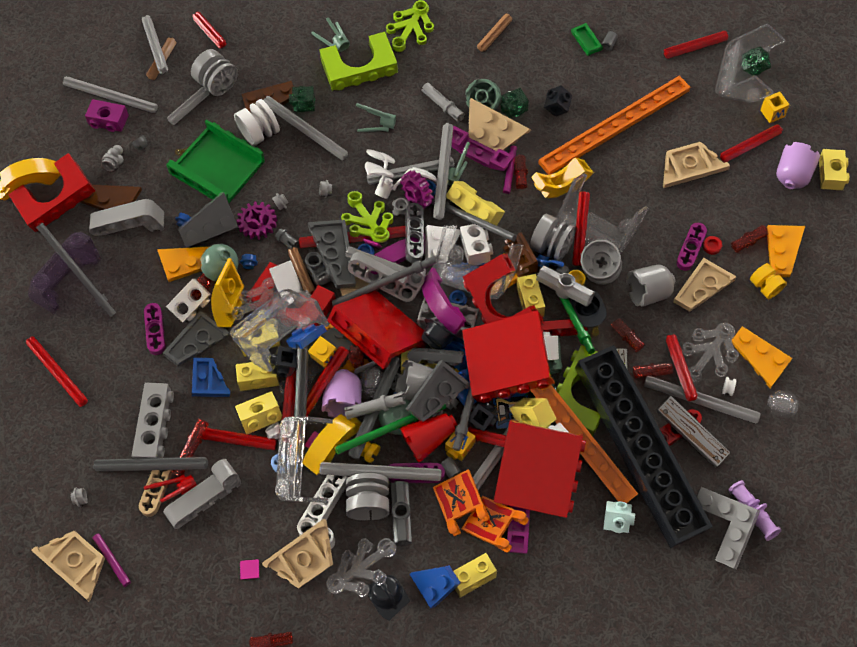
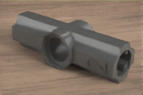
M396 481L391 483L394 545L406 546L412 544L409 483ZM400 510L407 512L404 516H398L396 513Z

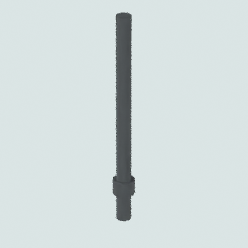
M435 198L432 199V205L435 204ZM446 201L445 212L454 214L511 241L516 240V234L458 209Z
M43 223L36 228L92 294L96 304L101 306L112 317L116 312L107 302L106 296L104 294L101 295Z
M433 256L424 261L414 262L408 268L332 300L333 306L370 293L415 272L416 274L423 272L425 268L436 264L437 259Z
M471 386L469 387L460 423L456 426L455 430L456 437L452 448L455 451H460L463 439L468 432L467 424L474 403Z

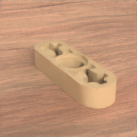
M152 470L146 486L162 482L159 479L160 475L164 481L170 480L173 470L163 471L162 475L159 470ZM168 485L162 486L161 490L157 493L151 492V489L144 490L139 502V510L144 516L151 517L158 512L161 504L160 499L163 498ZM151 501L153 508H149L148 511H146V508L144 506L149 505Z

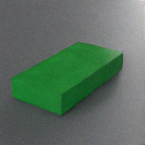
M587 23L571 29V33L587 56L603 50V46Z

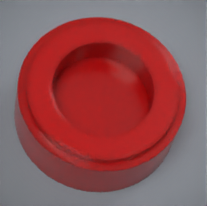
M709 236L704 240L703 249L706 253L715 255L721 251L722 241L718 237Z

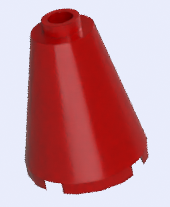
M447 413L430 417L424 422L410 423L399 429L407 445L414 453L415 459L420 463L455 432L454 426L457 423L452 414L448 416Z

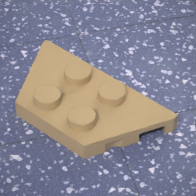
M472 98L470 99L469 138L495 151L498 149L505 151L508 146L513 145L520 137L530 132L531 129Z
M701 142L669 150L666 152L663 188L729 170L730 165L717 158L718 155L708 150Z
M323 519L265 560L262 565L278 572V576L289 580L297 588L308 583L333 565L327 521Z
M72 531L65 534L62 538L49 541L50 543L39 548L34 547L31 550L88 602L91 600L105 557L77 532Z

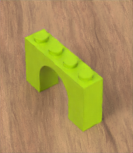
M385 32L369 36V45L374 57L370 63L362 67H350L343 63L336 45L319 49L321 62L332 91L342 90L351 85L357 86L362 82L375 81L380 77H389L398 73L397 61Z
M581 345L578 351H574L571 358L573 363L571 367L567 366L563 375L565 380L563 384L559 383L556 391L593 436L601 417L598 412L580 405L573 398L571 392L573 385L581 380L575 370L578 361L592 355L588 354L586 348Z

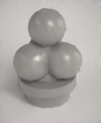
M120 145L113 146L103 156L101 165L105 170L114 171L123 163L124 159L121 156L123 148Z

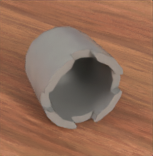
M660 264L629 271L626 279L627 285L630 284L632 292H629L633 303L641 307L669 298L674 291V284L676 282L675 276L668 268Z
M405 360L402 364V367H405L403 374H398L395 392H403L405 400L412 401L434 368Z

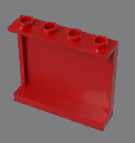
M377 290L334 305L327 319L332 326L382 369L388 367L393 357L415 347L425 348L427 345L421 338L424 330Z
M538 310L462 330L471 393L476 401L486 403L493 398H507L513 393H527L530 389L534 388L544 389L549 387L550 384L555 383L551 377L542 329L544 321Z
M510 420L494 502L567 518L568 512L572 513L574 501L570 500L572 492L576 493L578 481L574 480L576 472L580 473L582 460H578L579 454L584 452L586 440H582L583 434L577 435Z

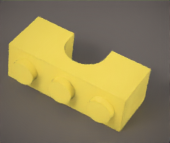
M454 181L446 194V198L467 213L497 226L505 211L493 202L483 200L477 196V191L464 181Z

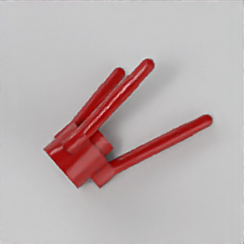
M183 474L178 478L144 486V490L179 482L177 490L160 499V502L163 503L180 493L181 495L187 493L197 484L191 475L185 477Z

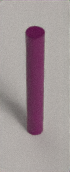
M510 146L509 154L513 155L514 159L506 169L503 193L510 194L517 151L516 146Z
M99 533L94 535L92 539L122 585L126 587L131 581Z

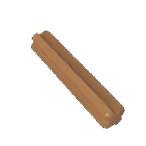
M505 14L480 41L477 49L481 52L486 51L509 25L512 17L509 14Z
M167 38L161 48L165 61H167L176 45L174 38ZM155 60L146 74L150 80H155L160 73Z
M296 247L288 249V254L303 290H308L309 294L312 295L315 289L299 251Z

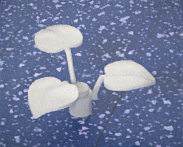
M367 149L366 152L370 156L384 162V168L377 164L366 162L365 169L367 175H382L375 194L388 199L391 190L395 191L400 181H402L400 178L393 185V180L387 178L394 177V174L387 170L388 162L394 164L395 160L385 153ZM412 167V169L409 168L405 172L415 170L422 177L429 178L437 183V178L424 169Z

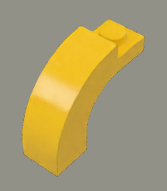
M575 157L557 173L545 175L536 172L531 178L535 182L534 186L541 191L545 198H556L579 187L594 172L585 160Z
M32 158L6 167L0 172L2 179L0 181V200H8L10 198L8 194L23 184L42 183L52 185L61 176L54 165L56 161L45 158Z
M342 414L335 417L313 441L302 464L318 475L320 473V463H331L336 454L335 447L357 434L362 422L356 417L348 420Z

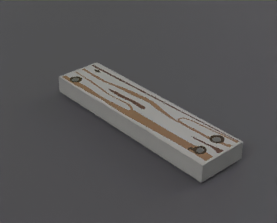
M672 396L656 411L715 468L730 453Z

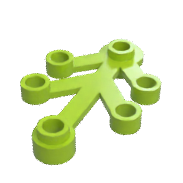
M418 0L414 3L413 8L396 11L393 14L394 20L397 23L387 24V33L394 34L396 30L405 28L400 37H395L392 40L394 51L401 52L405 50L406 40L413 29L417 36V43L419 45L426 44L427 37L423 34L418 20L421 17L424 22V31L428 33L434 30V24L430 22L427 15L429 6L425 1ZM413 15L412 18L402 21L404 17Z
M358 191L350 192L348 194V204L356 208L362 217L344 213L341 216V220H345L346 225L356 223L370 227V229L361 228L359 225H351L349 228L350 235L358 237L361 234L371 237L377 243L386 242L389 239L387 228L393 223V214L384 213L382 223L378 226L376 222L380 213L385 211V203L382 201L375 202L374 210L370 215L362 204V194Z

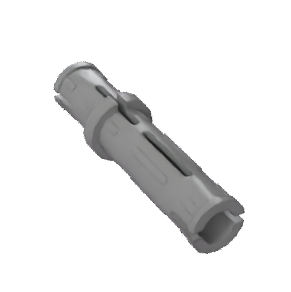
M430 83L423 85L421 91L439 105L445 114H449L457 122L463 120L465 113L458 109L453 101H449Z
M403 392L390 396L382 395L375 400L345 407L344 410L346 411V418L349 420L381 410L388 411L389 408L405 405L406 401Z

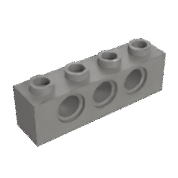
M144 384L132 450L133 459L164 457L163 439H167L168 435L166 421L170 420L171 410L169 409V404L174 399V392L171 391L168 384ZM161 403L160 406L154 407L155 404ZM158 421L156 425L150 426L152 422ZM155 439L152 444H147L149 440Z

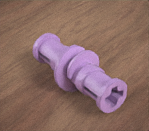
M743 480L736 482L729 488V493L733 494L740 503L760 511L755 525L763 532L766 541L773 539L781 532V528L776 527L770 516L764 511L767 504L759 505L760 500L756 499L753 494H750Z

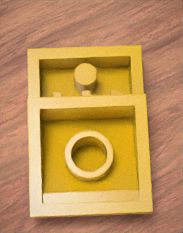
M232 258L227 259L212 292L211 306L217 327H232L244 301L241 296L244 285Z

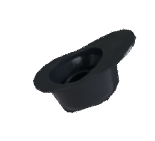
M593 289L590 290L594 291L595 295L588 306H584L573 299L571 301V305L582 326L588 328L600 325L607 315L601 296Z
M430 318L424 319L427 325L421 338L431 348L445 349L452 341L464 344L462 338L446 330L436 321Z
M392 575L377 576L376 580L368 585L367 593L378 613L389 621L410 602L402 585Z

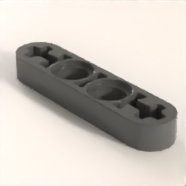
M410 203L405 213V257L407 261L414 263L419 260L421 261L424 254L423 207L418 203ZM410 224H417L419 228H413ZM410 238H417L419 242H413Z

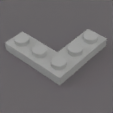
M701 487L697 499L703 510L731 521L715 560L737 570L760 511Z

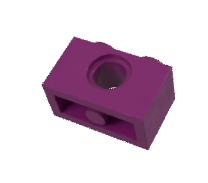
M92 99L85 114L89 126L95 129L104 128L110 132H122L129 116L125 105Z

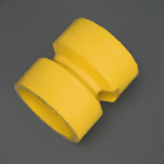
M768 263L759 267L751 275L750 281L757 288L761 287V293L767 299H771L779 294L787 283L780 275H775L776 271Z

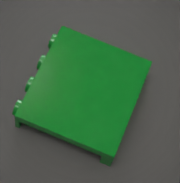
M205 120L206 129L176 162L170 159L166 165L170 175L212 200L223 191L228 203H230L265 162L264 155L258 147L254 148L246 140L235 137L232 132L225 131L217 123Z

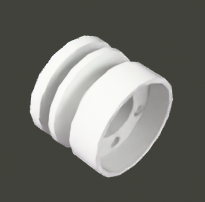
M262 99L256 101V105L253 103L250 105L251 113L244 108L234 114L239 130L253 147L264 141L263 133L267 137H271L272 133L276 134L280 131L273 111Z

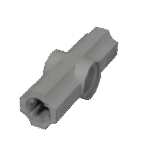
M546 266L540 269L536 278L537 281L556 290V294L560 298H571L584 306H588L595 295L594 291L575 282L573 275L569 273L560 274Z

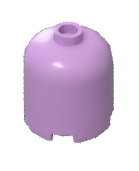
M793 142L791 146L785 145L776 175L786 188L798 189L809 184L820 159L819 152L810 150V145Z
M340 369L335 373L324 390L322 412H328V416L332 418L340 414L346 416L345 407L361 403L362 384L356 374L347 369Z

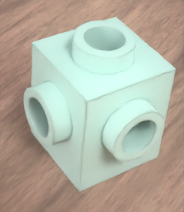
M607 501L604 529L616 533H629L630 525L634 526L635 513H631L632 505L622 501Z

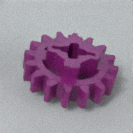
M410 170L401 177L402 181L400 183L403 185L401 189L405 191L404 196H406L409 202L418 203L423 209L432 203L434 197L431 193L433 191L429 189L430 184L425 177L422 178L421 174L416 173L415 170Z
M254 202L253 206L248 203V208H241L242 213H238L237 224L239 231L243 232L245 237L249 235L250 239L257 236V239L260 240L262 235L267 238V233L272 234V228L277 227L275 210L271 209L269 204L265 207L264 202H261L260 205Z

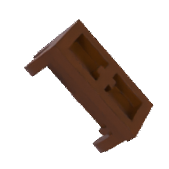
M522 232L518 233L515 241L505 240L506 246L503 247V251L509 256L518 277L527 276L538 271V261Z

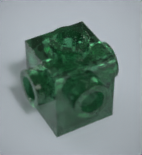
M762 47L750 49L742 54V69L752 76L759 75L763 71L770 69L769 53Z
M313 86L292 87V94H289V103L293 105L294 112L315 111Z
M518 88L502 95L500 108L503 113L507 114L508 118L517 117L528 111L529 100L522 89Z

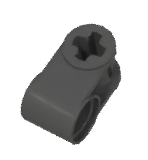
M317 252L308 253L305 257L306 268L316 288L318 285L323 286L329 282L333 283L321 255Z

